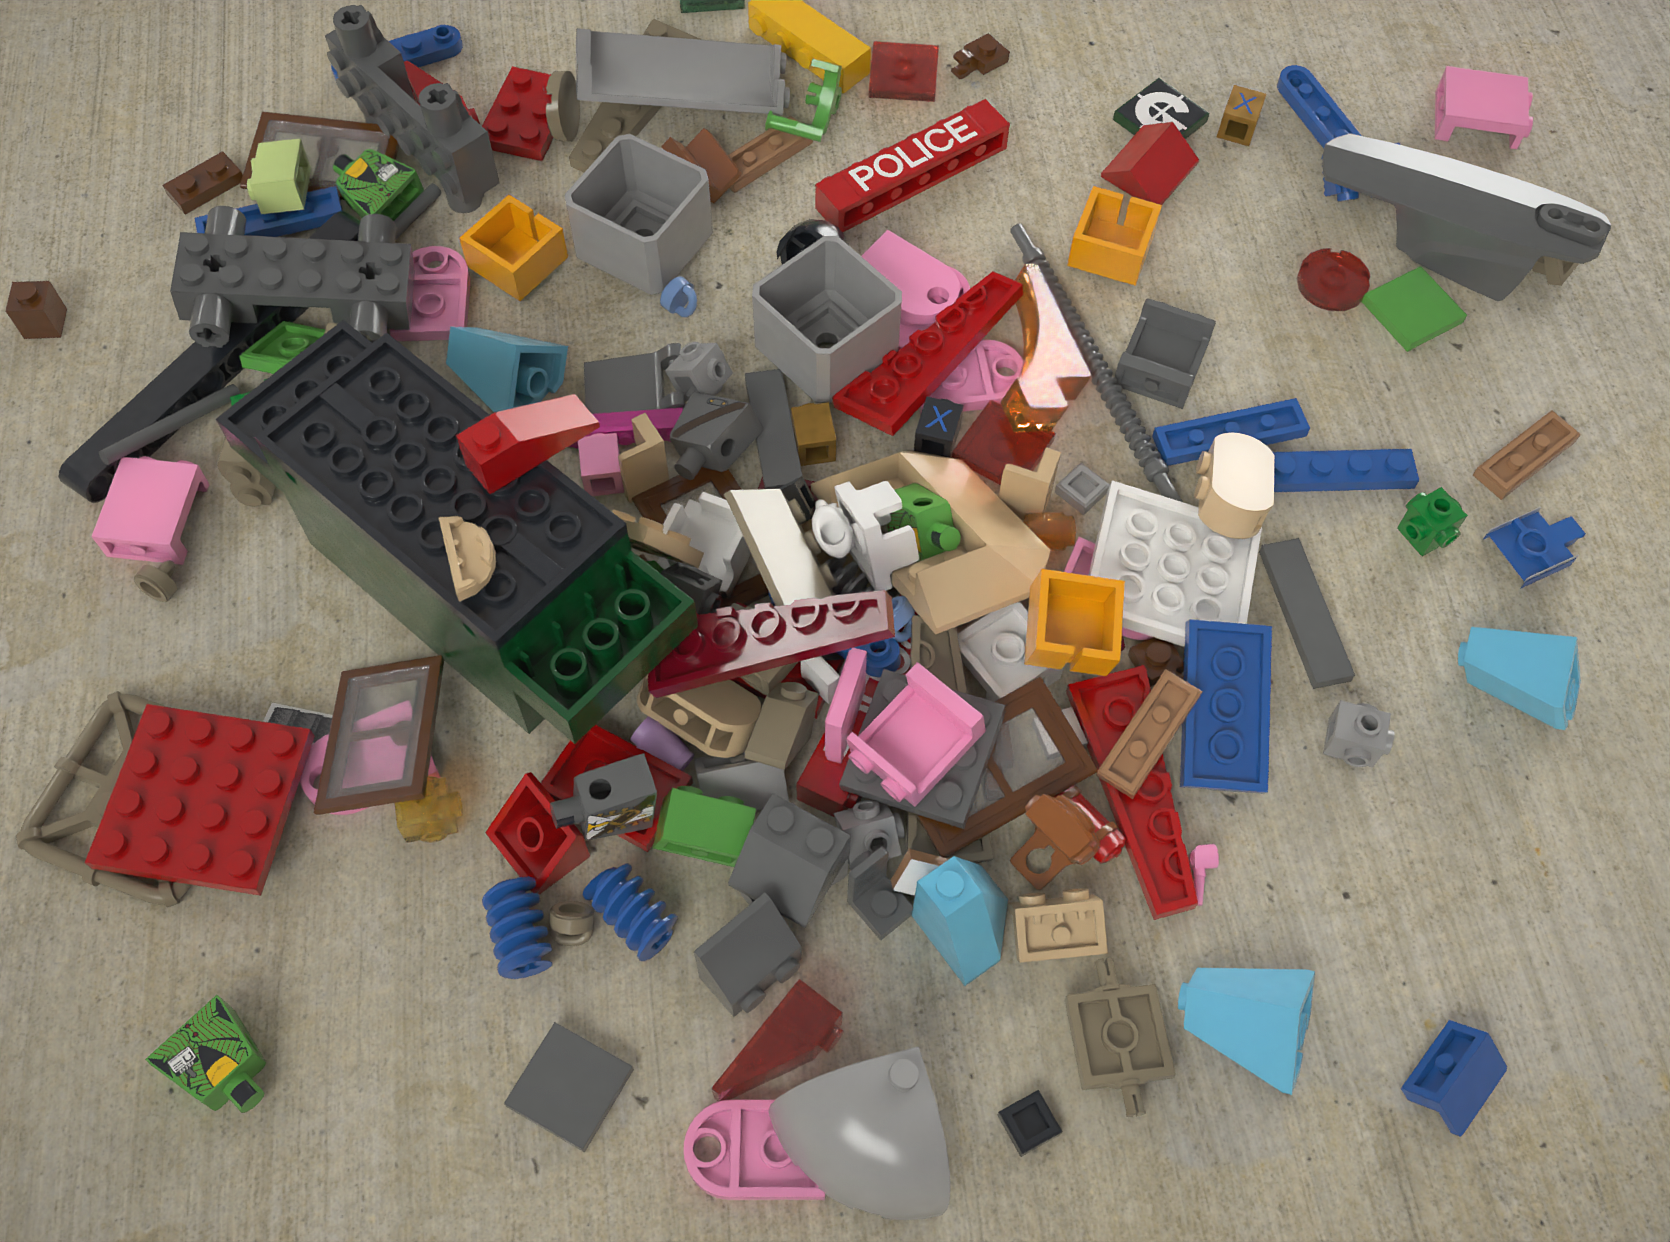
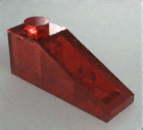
M799 979L711 1088L713 1098L717 1102L731 1100L813 1061L822 1049L829 1053L844 1033V1030L840 1028L843 1012Z

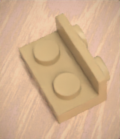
M1086 888L1062 891L1063 897L1046 899L1045 893L1019 895V902L1008 903L1009 912L1013 915L1017 960L1021 963L1108 954L1103 900L1096 895H1089V889Z

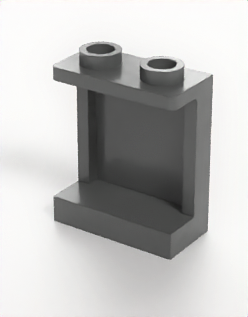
M1147 298L1127 349L1122 353L1115 374L1117 385H1120L1122 389L1183 409L1209 345L1216 321L1200 314L1191 313L1164 302Z

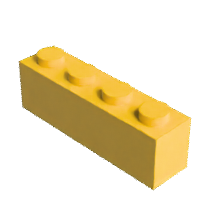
M751 0L748 2L749 29L772 45H781V52L786 53L803 68L808 69L824 80L825 70L811 66L812 59L842 66L838 86L842 88V94L870 74L871 47L802 0Z

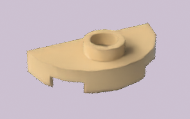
M458 516L439 517L455 591L460 602L477 594L490 581L496 567V552L484 528L465 522L462 517Z

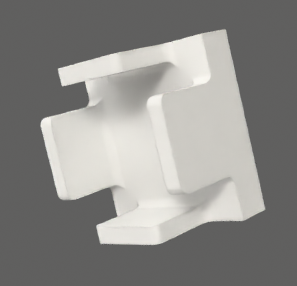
M850 481L834 486L838 506L842 509L844 516L848 518L849 525L853 528V535L856 538V546L850 550V554L875 591L891 589L890 574H892V571L911 565L919 560L915 533L911 526L908 525L884 535L881 533L880 526L891 521L890 513L902 509L901 498L888 481H883L862 490H855Z
M702 492L699 502L689 499L685 509L683 505L674 503L663 524V533L667 534L668 530L691 538L689 546L704 552L700 566L697 569L723 580L718 595L729 599L751 552L727 500ZM659 557L657 561L663 569L677 563Z

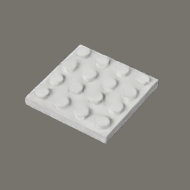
M1112 481L1107 491L1088 576L1125 581L1123 628L1185 647V622L1189 619L1247 624L1262 527L1259 533L1251 538H1229L1213 531L1201 521L1198 516L1199 507Z

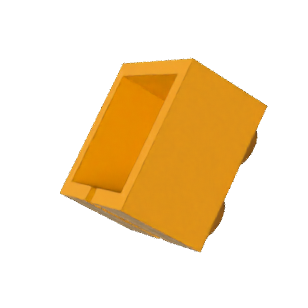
M1093 186L1073 236L1067 266L1136 286L1156 231L1162 205L1131 196L1124 225L1122 226L1117 223L1124 194Z
M507 195L459 238L468 268L518 301L526 297L568 258L563 228L539 213L534 216L533 209L511 195Z
M1041 569L1030 586L1024 664L1061 670L1066 663H1070L1069 671L1107 676L1120 662L1125 581Z

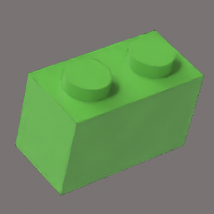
M679 786L677 789L672 788L662 801L653 849L735 867L749 830L754 823L756 808L745 806L744 801L736 797L721 796L719 799L704 796L700 789L691 786Z

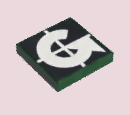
M1157 78L1115 110L1113 120L1133 135L1143 125L1174 122L1186 139L1208 121L1210 113L1162 79Z

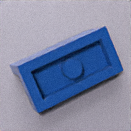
M1449 1020L1403 1084L1401 1090L1407 1100L1439 1112L1450 1132L1461 1137L1507 1071V1065L1489 1033Z

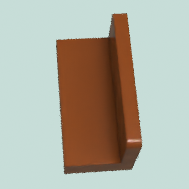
M705 128L686 147L671 136L661 146L663 150L706 170L709 179L710 201L712 203H715L742 174L710 131Z

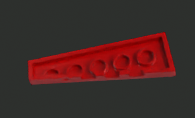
M992 271L960 296L954 304L947 306L935 316L936 322L922 331L918 329L910 335L908 344L897 352L892 349L883 356V363L872 372L865 370L832 397L834 408L894 436L922 406L926 397H930L1024 295L1023 284Z
M1145 665L1067 685L1066 694L1088 742L1087 748L1097 770H1099L1151 692ZM1163 754L1133 799L1099 778L1118 829L1126 838L1125 847L1153 920L1195 909L1198 905L1186 846L1181 837L1182 828L1179 814L1175 811L1172 798L1171 778L1169 772L1166 771Z

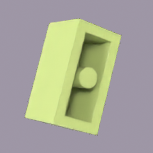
M301 138L258 143L256 157L251 160L252 176L247 180V189L251 200H256L261 214L304 210L311 167Z

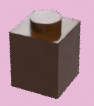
M50 281L12 282L5 312L24 339L61 338L67 308Z

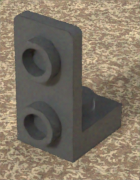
M679 562L662 570L661 575L695 601L696 613L698 615L717 612V608L720 607L722 597L718 594L723 580Z
M883 846L874 853H871L869 850L865 851L851 863L849 867L851 871L848 873L847 890L848 904L880 941L911 917L913 911L912 904L901 892L893 890L892 883L886 876L889 853Z

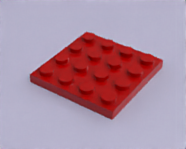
M146 704L84 863L91 869L261 896L315 735L308 728Z

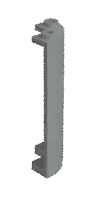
M576 29L577 100L768 114L771 110L773 114L783 115V108H788L790 90L789 87H785V79H780V74H784L786 69V53H781V45L748 44Z

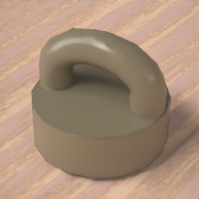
M167 560L159 568L144 565L134 576L135 584L143 593L154 600L168 602L178 590L176 583L171 579L175 570L174 562Z
M564 901L551 907L549 911V932L554 941L565 946H579L589 941L594 926V909L591 906L579 901Z

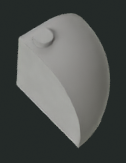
M919 1047L861 1061L828 1072L794 1087L771 1104L768 1113L782 1147L795 1166L798 1165L819 1186L818 1188L833 1200L851 1209L857 1208L871 1214L881 1215L885 1219L894 1220L927 1219L941 1216L946 1212L950 1201L948 1154L939 1111Z

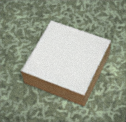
M908 849L891 879L893 890L915 896L917 881L949 859Z

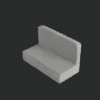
M745 752L729 758L706 756L694 759L699 787L704 796L719 799L721 796L736 797L743 800L745 806L756 808V811L763 810L772 794L789 802L783 769L744 758Z

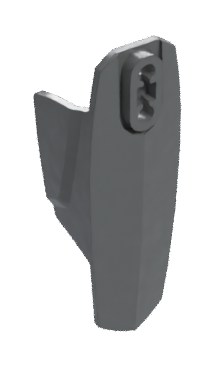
M1350 133L1336 137L1325 144L1322 167L1326 181L1395 206L1397 223L1396 247L1399 250L1405 252L1412 261L1495 301L1505 299L1522 282L1537 260L1542 256L1584 264L1598 258L1612 226L1605 214L1571 198L1514 177L1452 158Z

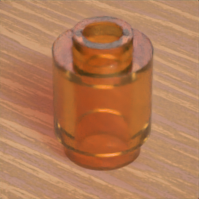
M1064 512L1025 513L1023 522L1050 551H1065L1066 547L1075 546L1076 524L1073 515H1065Z

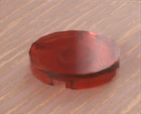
M1323 248L1311 252L1302 261L1296 278L1298 290L1304 298L1316 307L1328 311H1346L1357 307L1370 287V272L1363 261L1344 250L1337 253L1331 252L1332 248Z

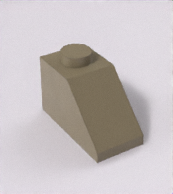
M779 682L765 698L745 750L744 758L785 770L811 738L819 693L807 690L800 683Z

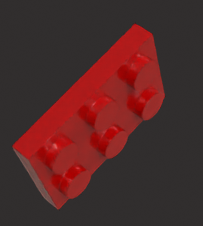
M514 66L511 67L482 125L488 132L492 151L543 161L554 138L550 133L546 117L547 103L552 104V94H547L546 91L551 74Z
M594 725L576 744L571 740L568 742L541 781V784L555 801L573 797L574 778L577 775L644 753L657 790L653 824L651 828L618 834L617 836L649 852L654 844L663 798L672 788L677 789L679 786H691L693 779L691 775L637 748L635 745L609 731Z

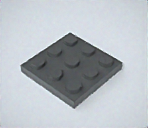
M886 669L883 670L858 736L908 685L906 675ZM951 689L984 716L986 732L916 807L905 798L901 802L896 801L881 786L880 783L883 779L872 770L865 774L850 759L839 783L841 790L965 829L1003 722L1006 706Z

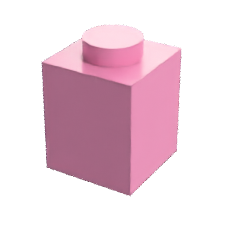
M596 433L578 440L581 478L584 490L591 496L624 493L618 461L620 450L617 434Z

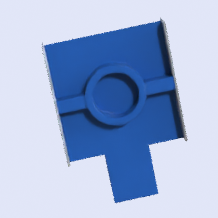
M1539 507L1491 528L1483 540L1488 537L1493 540L1525 582L1521 587L1523 588L1571 566L1579 556V554L1573 556L1567 547L1584 537L1586 533L1572 516L1549 526L1538 512L1541 508Z

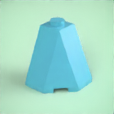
M450 326L446 364L493 412L538 403L543 400L548 392L555 393L563 384L568 346L478 327Z
M1471 627L1468 642H1461L1458 652V665L1464 666L1467 683L1555 729L1566 730L1568 720H1572L1575 715L1581 684L1577 637Z
M953 856L917 881L912 917L964 986L997 964L1001 959L1008 898L982 865Z
M1197 968L1189 983H1182L1179 992L1178 1009L1185 1011L1184 1029L1282 1093L1292 1095L1300 1074L1303 1053L1297 1052V1050H1302L1306 1029L1308 1030L1315 971L1306 969Z

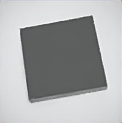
M554 1022L505 1100L504 1105L585 1153L634 1069L630 1064Z

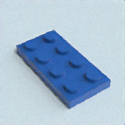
M1193 619L1185 622L1183 680L1201 690L1202 694L1182 724L1180 787L1258 794L1268 793L1272 626Z

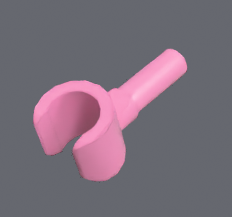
M1215 844L1198 845L1189 855V863L1191 869L1194 870L1193 877L1198 900L1197 906H1202L1205 869L1218 868L1219 865L1218 849Z

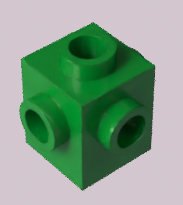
M1440 487L1428 495L1425 492H1421L1414 496L1406 504L1407 512L1397 529L1423 557L1438 547L1445 548L1453 543L1461 535L1459 528L1468 515L1462 510L1459 502Z

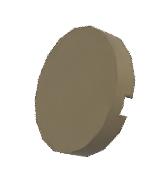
M554 71L549 77L546 87L547 94H552V104L547 103L546 107L548 127L555 140L573 141L577 135L580 121V100H577L576 80L571 71Z

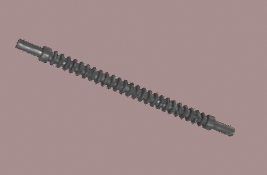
M1022 224L1014 225L1010 232L1023 253L1022 261L1024 265L1030 270L1029 273L1034 277V282L1038 284L1039 291L1043 292L1042 296L1047 300V305L1051 307V312L1056 315V321L1060 322V328L1065 330L1064 334L1069 338L1070 345L1074 346V352L1078 353V359L1083 361L1082 366L1087 369V375L1092 377V384L1097 385L1096 390L1101 393V399L1106 401V408L1111 409L1110 415L1115 418V424L1120 426V433L1125 434L1124 439L1126 442H1130L1129 448L1135 451L1134 457L1140 459L1139 466L1144 468L1143 472L1147 480L1155 483L1162 496L1183 502L1167 475L1169 473L1167 464L1164 460L1160 459V452L1155 451V444L1149 443L1151 440L1150 435L1145 434L1146 429L1144 426H1140V418H1137L1136 411L1131 409V403L1126 401V394L1121 393L1122 387L1117 385V378L1112 376L1113 372L1108 368V363L1103 360V354L1098 352L1099 348L1097 345H1094V339L1089 337L1090 332L1085 329V323L1080 321L1081 317L1076 313V308L1071 306V299L1067 298V292L1063 290L1062 284L1058 283L1059 279L1054 275V270L1050 268V263L1046 261L1042 249L1035 247Z

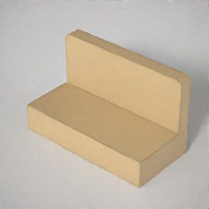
M646 413L631 419L636 447L618 456L625 497L629 503L633 502L632 498L669 480L664 441Z
M1046 448L1037 472L1012 464L1005 465L999 498L1021 520L1036 525L1041 524L1052 494L1061 452Z

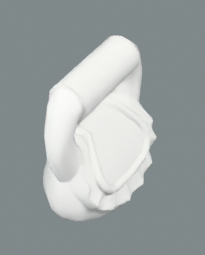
M820 499L816 501V510L812 517V529L816 541L829 556L845 557L856 546L853 528L849 525V520L844 516L842 509L837 507V503L827 504V502Z

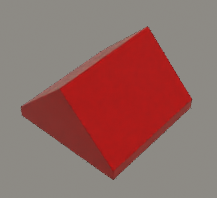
M1174 122L1143 125L1102 171L1101 177L1132 197L1163 205L1197 166L1199 159Z
M529 772L525 773L485 833L519 877L535 878L537 885L530 891L541 894L587 860L590 854L582 833L574 824L556 829L550 810V803L555 802V800L534 774Z

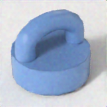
M682 276L672 279L661 294V306L672 314L677 313L681 317L691 316L697 307V295L693 284Z
M897 596L892 599L895 637L892 638L901 643L911 637V619L915 615V610L906 597ZM906 624L905 629L902 632H899V630Z

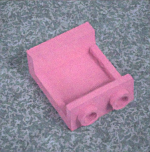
M1446 66L1435 91V140L1449 141L1454 128L1462 127L1509 134V148L1518 149L1523 137L1527 138L1530 135L1533 126V117L1529 116L1533 94L1528 92V77Z
M145 456L139 458L123 457L119 462L91 537L106 557L161 563L171 560L174 564L183 565L188 551L180 538L196 492H207L209 482L199 465L189 461H159Z
M918 662L906 673L908 685L859 736L851 732L846 738L851 751L848 755L849 759L865 774L872 770L883 779L880 783L881 786L896 801L901 802L905 798L914 807L986 732L984 716Z

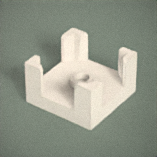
M1020 602L989 613L957 634L962 666L964 664L987 691L986 700L995 702L1040 676L1042 679L1044 678V683L1047 687L1061 678L1063 668L1059 670L1024 664L1028 611Z

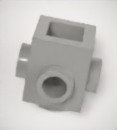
M691 342L685 345L680 350V355L665 370L675 390L684 392L685 401L689 400L694 391L709 395L718 394L722 390L723 384L733 374L724 353L720 350L717 343Z
M1340 700L1329 717L1323 754L1343 759L1351 766L1374 767L1383 754L1388 755L1393 745L1395 733L1393 730H1389L1391 713L1380 711L1370 704H1353Z
M864 800L855 804L851 809L834 813L837 828L851 835L850 855L847 858L849 865L865 851L869 850L871 853H874L882 846L889 853L888 861L890 858L902 855L898 839L905 837L903 824L898 812L892 814L886 804L874 800Z

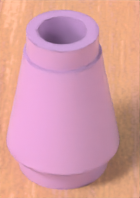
M649 716L639 725L630 741L637 745V748L650 753L681 771L689 765L694 757V754L689 751V748L677 734Z

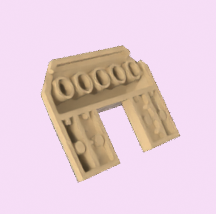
M907 450L811 484V491L819 500L822 499L827 504L837 503V507L839 506L834 486L850 481L855 490H862L883 481H888L894 490L917 483L948 501L951 507L954 527L958 529L961 535L958 547L953 551H946L892 571V585L902 596L908 599L912 608L935 634L1029 598L1031 584L1040 570L1046 569L1050 549L963 460Z

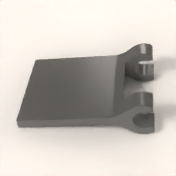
M671 343L653 353L584 362L586 408L592 414L679 407L684 409L687 404L685 403L684 392L676 391L665 396L663 370H666L680 355L681 344Z

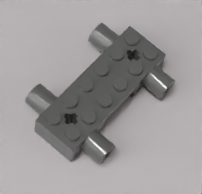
M348 5L340 8L333 16L335 30L326 34L325 38L330 50L327 52V57L337 71L339 78L336 79V83L342 94L346 98L352 97L357 102L366 123L378 124L385 135H392L398 141L406 155H413L419 161L422 169L429 176L433 174L439 179L444 188L448 205L453 211L464 214L478 209L482 203L484 193L500 183L488 132L468 114L458 92L453 90L448 83L426 86L419 94L420 105H418L414 100L401 52L383 37L372 14L366 11L362 5Z
M229 206L211 208L208 212L205 233L180 232L170 292L179 320L190 321L189 335L192 340L203 347L216 346L222 348L229 341L231 322L258 323L260 305L330 308L333 323H340L342 320L346 321L364 337L367 338L369 336L372 343L387 333V329L410 330L415 277L411 244L395 243L396 224L385 215L369 214L364 216L360 220L358 241L245 235L246 217L239 210Z

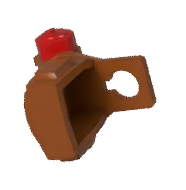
M1076 785L1055 797L1047 794L1042 796L1035 795L1025 806L1026 816L1036 826L1035 832L1011 857L1010 863L1039 891L1069 865L1077 863L1082 866L1092 857L1100 864L1119 857L1126 842V838L1118 830V826L1113 821L1109 822L1081 794L1082 791ZM1050 845L1055 850L1051 855L1052 862L1050 868L1041 874L1030 871L1027 866V857L1030 852L1035 849L1045 850Z

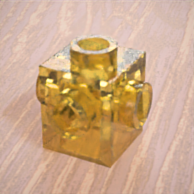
M428 776L425 798L394 803L397 828L406 843L420 840L427 843L438 842L445 839L449 834L459 833L457 817L463 816L462 800L459 791L452 792L445 777Z

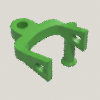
M812 59L811 66L825 70L823 85L811 82L807 90L816 93V96L806 95L805 100L806 104L817 106L812 124L777 116L770 110L766 119L765 130L771 128L821 142L822 135H825L831 114H836L840 104L842 88L838 86L842 66Z

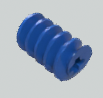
M626 863L618 868L612 867L599 873L584 888L582 895L585 900H592L591 905L593 909L598 913H603V919L607 925H615L614 931L616 935L620 938H626L625 943L627 947L632 951L638 950L637 957L639 961L644 962L654 957L669 942L673 934L672 927L678 920V916L673 913L663 919L660 917L666 908V903L659 901L650 906L649 903L654 897L655 891L652 888H648L639 894L638 890L644 880L641 876H636L628 881L627 877L632 871V866Z
M519 877L497 883L489 889L482 899V904L485 910L488 911L486 921L492 927L489 935L492 942L496 944L493 949L494 956L497 960H500L497 970L500 976L507 979L526 978L539 974L553 966L551 961L541 959V957L553 950L550 943L537 942L548 935V929L545 926L534 927L533 925L545 917L544 912L538 909H529L541 901L539 894L526 893L537 885L533 877Z

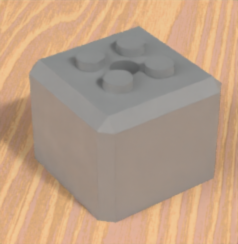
M631 134L617 136L564 195L576 257L650 295L662 293L666 285L677 277L713 233L709 179L706 170Z
M823 236L753 285L752 301L755 347L816 403L829 402L830 404L833 401L832 397L865 370L872 372L883 363L882 357L892 349L896 352L898 351L902 291L838 236ZM822 342H832L835 344L831 348L818 347V344Z

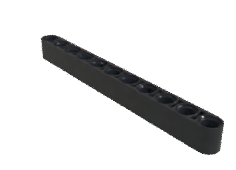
M339 211L308 239L358 241L360 220L347 212ZM260 305L258 323L231 322L229 341L222 348L216 346L203 347L201 344L194 342L64 461L59 470L58 477L60 481L91 503L104 500L107 497L121 459L106 465L101 460L99 451L223 389L244 369L240 360V355L283 321L293 323L309 307ZM179 429L125 457H150Z

